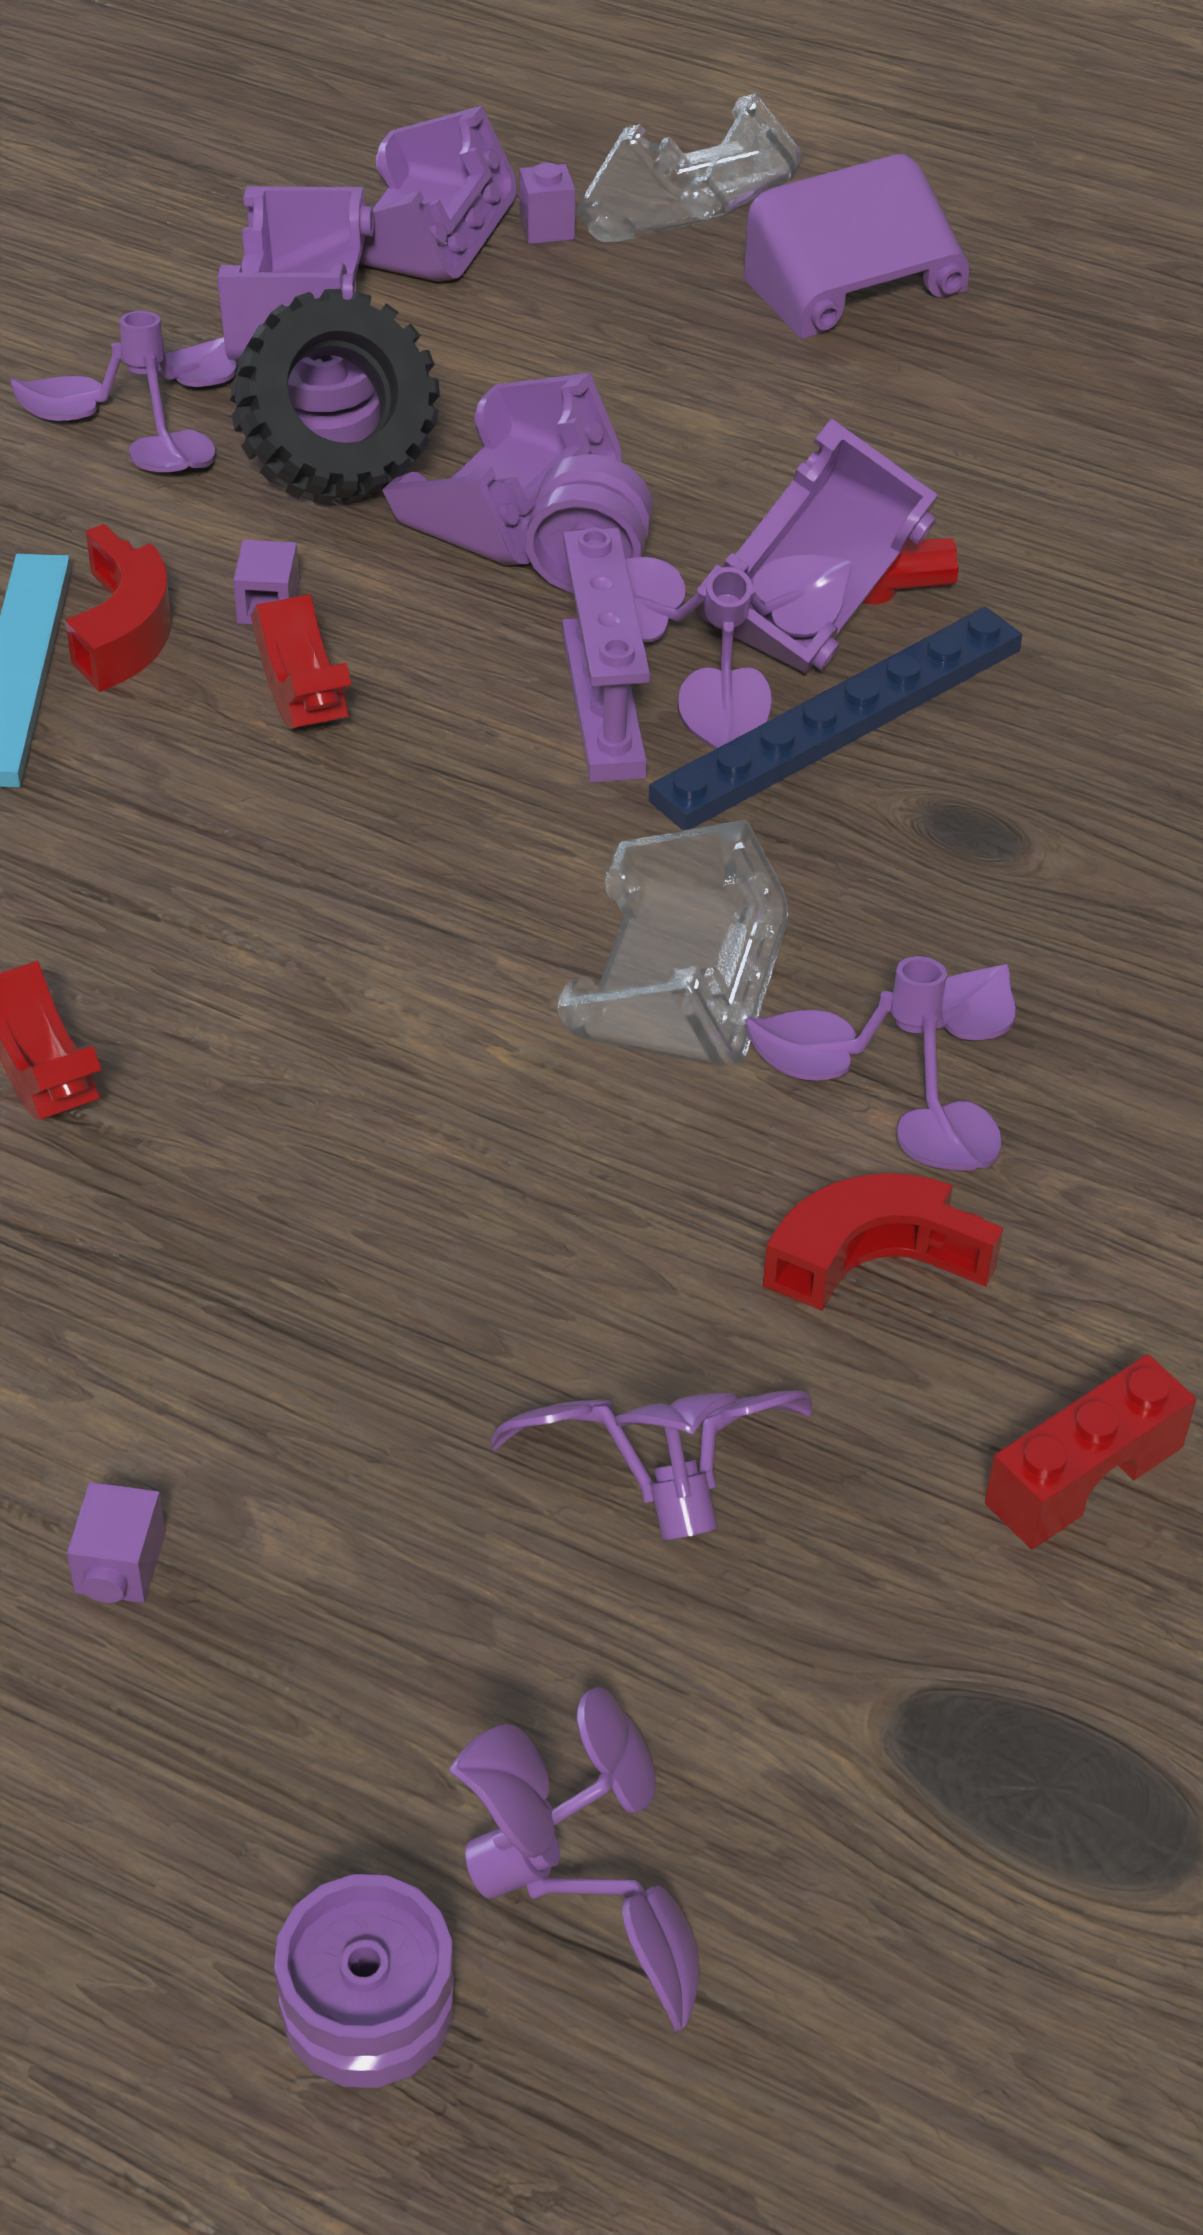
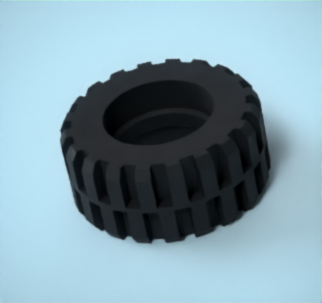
M325 289L320 298L316 299L311 292L295 296L290 306L287 307L281 304L269 314L262 325L258 326L236 365L235 371L237 374L231 384L230 401L236 403V409L231 415L234 430L236 432L243 431L246 438L241 447L249 460L256 456L261 460L264 466L260 473L268 481L272 482L276 476L288 483L284 492L299 498L303 492L313 494L314 503L329 505L334 498H341L344 504L359 502L366 494L375 496L382 492L393 479L404 473L420 456L429 442L428 434L436 426L439 411L433 407V403L440 396L439 380L429 378L428 372L435 365L430 351L423 350L419 352L415 343L421 335L410 323L403 329L394 320L399 312L386 303L381 310L370 306V295L356 291L351 300L343 299L341 289ZM313 355H333L348 360L366 374L376 390L380 404L379 422L368 437L357 442H336L314 433L300 420L291 404L288 393L290 373L299 361Z

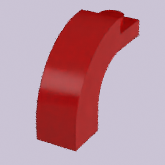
M105 524L87 530L86 539L91 574L112 596L102 604L65 620L71 663L98 692L133 677L151 664L164 648L169 638L172 622L166 567L158 550L151 543L134 550L127 540H121Z
M311 594L256 604L250 616L270 691L286 726L293 729L349 717L344 693L351 686L347 663L330 665L322 643Z
M39 961L0 973V1062L20 1101L37 1120L100 1099L92 1074L102 1070L94 1047L90 1046L79 1050L69 1037L54 1005Z
M893 1173L852 1177L835 1182L814 1192L798 1203L785 1216L766 1245L763 1287L823 1311L838 1284L849 1271L864 1262L882 1257L916 1259L986 1287L997 1267L1004 1227L986 1221L979 1215L966 1213L951 1207L950 1201L953 1185L939 1180Z

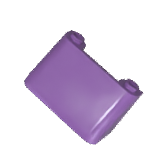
M482 105L389 131L381 142L376 155L378 173L385 179L389 188L373 208L374 232L373 236H365L359 264L436 282L457 279L465 272L514 201L517 187L512 167Z
M895 154L770 188L755 198L750 206L747 221L744 279L800 339L823 333L835 326L843 314L846 293L924 271V285L934 296L947 297L967 291L969 262L923 170L910 156L905 154Z
M246 187L243 200L244 206H247L249 227H243L242 230L244 257L241 265H221L217 276L226 356L229 361H239L241 354L258 326L262 325L269 314L281 304L287 307L290 306L295 296L311 292L316 299L320 298L325 289H341L343 299L351 300L357 291L356 273L365 236H373L374 232L373 207L365 206L363 187Z
M591 373L496 384L481 398L475 412V426L484 447L450 479L427 481L424 476L417 472H406L393 479L383 489V492L393 514L402 524L500 564L523 565L531 562L525 550L526 529L530 515L534 510V502L539 485L548 469L564 458L582 454L609 456L622 462V451Z
M832 418L815 438L814 443L819 446L818 452L815 450L806 463L802 462L796 469L794 480L738 552L735 555L731 553L724 563V567H735L744 571L752 583L757 571L763 565L780 557L820 554L851 561L852 568L841 612L833 624L827 622L816 636L795 637L787 635L773 624L771 613L761 616L751 604L746 620L734 628V638L804 673H807L813 666L821 671L826 667L840 646V643L835 640L836 636L907 544L912 541L918 546L937 520L930 513L937 499V493ZM717 564L701 585L707 586L711 574L722 567ZM705 603L699 605L695 610V614L712 627L722 631V628L713 625L707 619L704 611Z

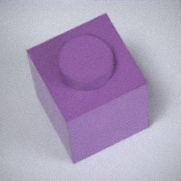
M545 162L537 164L535 167L519 168L520 221L528 244L575 240V187L567 165Z
M243 539L233 580L238 624H252L250 614L256 604L298 596L300 583L296 542Z
M89 1482L67 1551L75 1594L87 1595L96 1601L104 1603H115L120 1600L145 1603L166 1532L159 1491Z

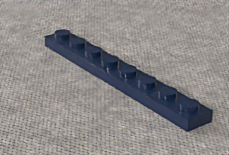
M985 606L649 784V802L680 829L687 832L1019 652L1023 634Z

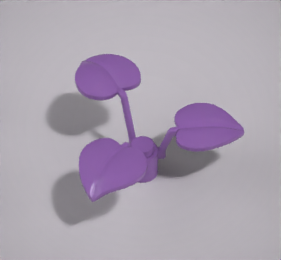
M133 311L122 315L119 319L121 343L115 342L111 344L112 357L103 384L85 376H62L35 381H23L11 377L12 391L18 402L27 411L48 420H75L93 415L97 410L96 402H104L109 398L122 359L127 364L130 372L147 374L156 429L159 435L143 437L134 441L129 447L130 459L137 467L144 470L175 472L184 470L187 467L205 468L210 466L215 460V446L210 438L196 430L168 433L157 375L167 380L176 378L179 383L185 386H210L232 379L236 374L237 362L228 360L224 337L165 353L160 316L148 311Z
M820 554L780 557L763 565L757 571L752 583L744 571L735 567H723L713 572L708 579L707 586L700 585L697 588V594L682 606L685 600L686 589L684 581L675 567L663 560L651 557H632L626 559L643 642L658 640L664 635L669 619L681 621L702 603H705L704 611L707 619L713 625L722 628L721 670L706 667L694 671L682 683L678 694L679 714L689 731L712 748L717 749L767 722L770 715L772 698L769 684L764 675L754 668L731 669L734 628L746 620L751 604L761 616L771 613L773 624L787 635L795 637L816 636L827 622L833 624L841 612L852 568L850 560Z
M922 956L905 958L897 965L893 992H881L877 1009L856 1039L855 1031L850 1023L839 1015L827 1011L799 1010L767 1018L747 1016L746 1029L749 1038L757 1052L767 1063L780 1072L794 1078L818 1081L845 1075L850 1069V1054H860L864 1051L887 1013L891 1012L901 1029L911 1033L924 1032L926 1102L929 1109L912 1110L901 1117L896 1131L900 1147L912 1159L941 1169L974 1170L978 1167L985 1169L997 1162L1001 1149V1134L993 1117L985 1109L973 1102L957 1101L942 1106L938 1099L935 1030L945 1026L952 1035L966 1040L993 1039L1007 1033L1014 1024L1016 1013L1007 964L947 977L946 968L932 958Z
M777 1391L737 1399L736 1393H706L683 1397L670 1405L658 1403L638 1407L615 1417L610 1409L612 1408L611 1400L570 1401L529 1410L509 1419L496 1429L491 1438L493 1452L496 1451L510 1437L527 1426L554 1423L566 1419L602 1423L607 1428L640 1485L644 1503L654 1502L662 1540H671L705 1533L718 1528L709 1490L716 1488L713 1461L715 1436L718 1431L741 1416L765 1409L788 1410L810 1417L812 1403L809 1393L805 1391ZM644 1423L665 1427L671 1465L654 1469L657 1482L653 1483L621 1426ZM703 1423L700 1471L698 1473L696 1460L684 1461L679 1430L694 1434L699 1425Z
M598 1687L587 1691L582 1696L577 1709L580 1737L590 1760L601 1774L593 1785L554 1809L546 1800L549 1793V1778L546 1767L528 1736L520 1728L510 1724L498 1725L482 1732L461 1751L449 1768L451 1774L466 1784L479 1797L499 1829L470 1840L466 1846L467 1869L477 1890L488 1899L497 1898L524 1886L527 1887L532 1899L549 1893L624 1896L626 1900L622 1905V1916L632 1948L671 2021L673 2033L682 2030L688 2023L698 1991L700 1977L699 1953L691 1927L668 1891L660 1885L644 1891L642 1885L636 1880L548 1877L551 1867L556 1866L560 1860V1849L554 1834V1825L602 1797L611 1788L622 1807L630 1814L647 1808L651 1803L656 1785L654 1764L647 1744L636 1725L621 1709L615 1697L608 1690Z

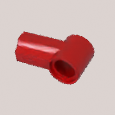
M953 537L923 540L918 546L910 541L863 603L871 605L886 603L894 597L896 590L948 586L957 583L959 567L957 548Z

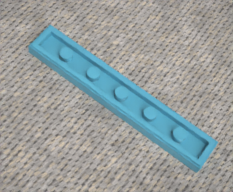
M16 554L0 615V787H21L71 576L70 555Z

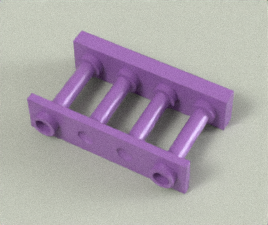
M587 528L578 531H563L564 548L578 618L562 619V639L589 782L646 778V757L631 684L650 682V672L619 528Z

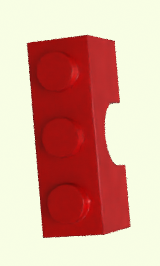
M1146 1354L996 1453L993 1457L984 1504L1033 1550L1084 1515L1086 1502L1092 1490L1113 1468L1119 1466L1135 1481L1183 1448L1197 1398L1153 1357Z

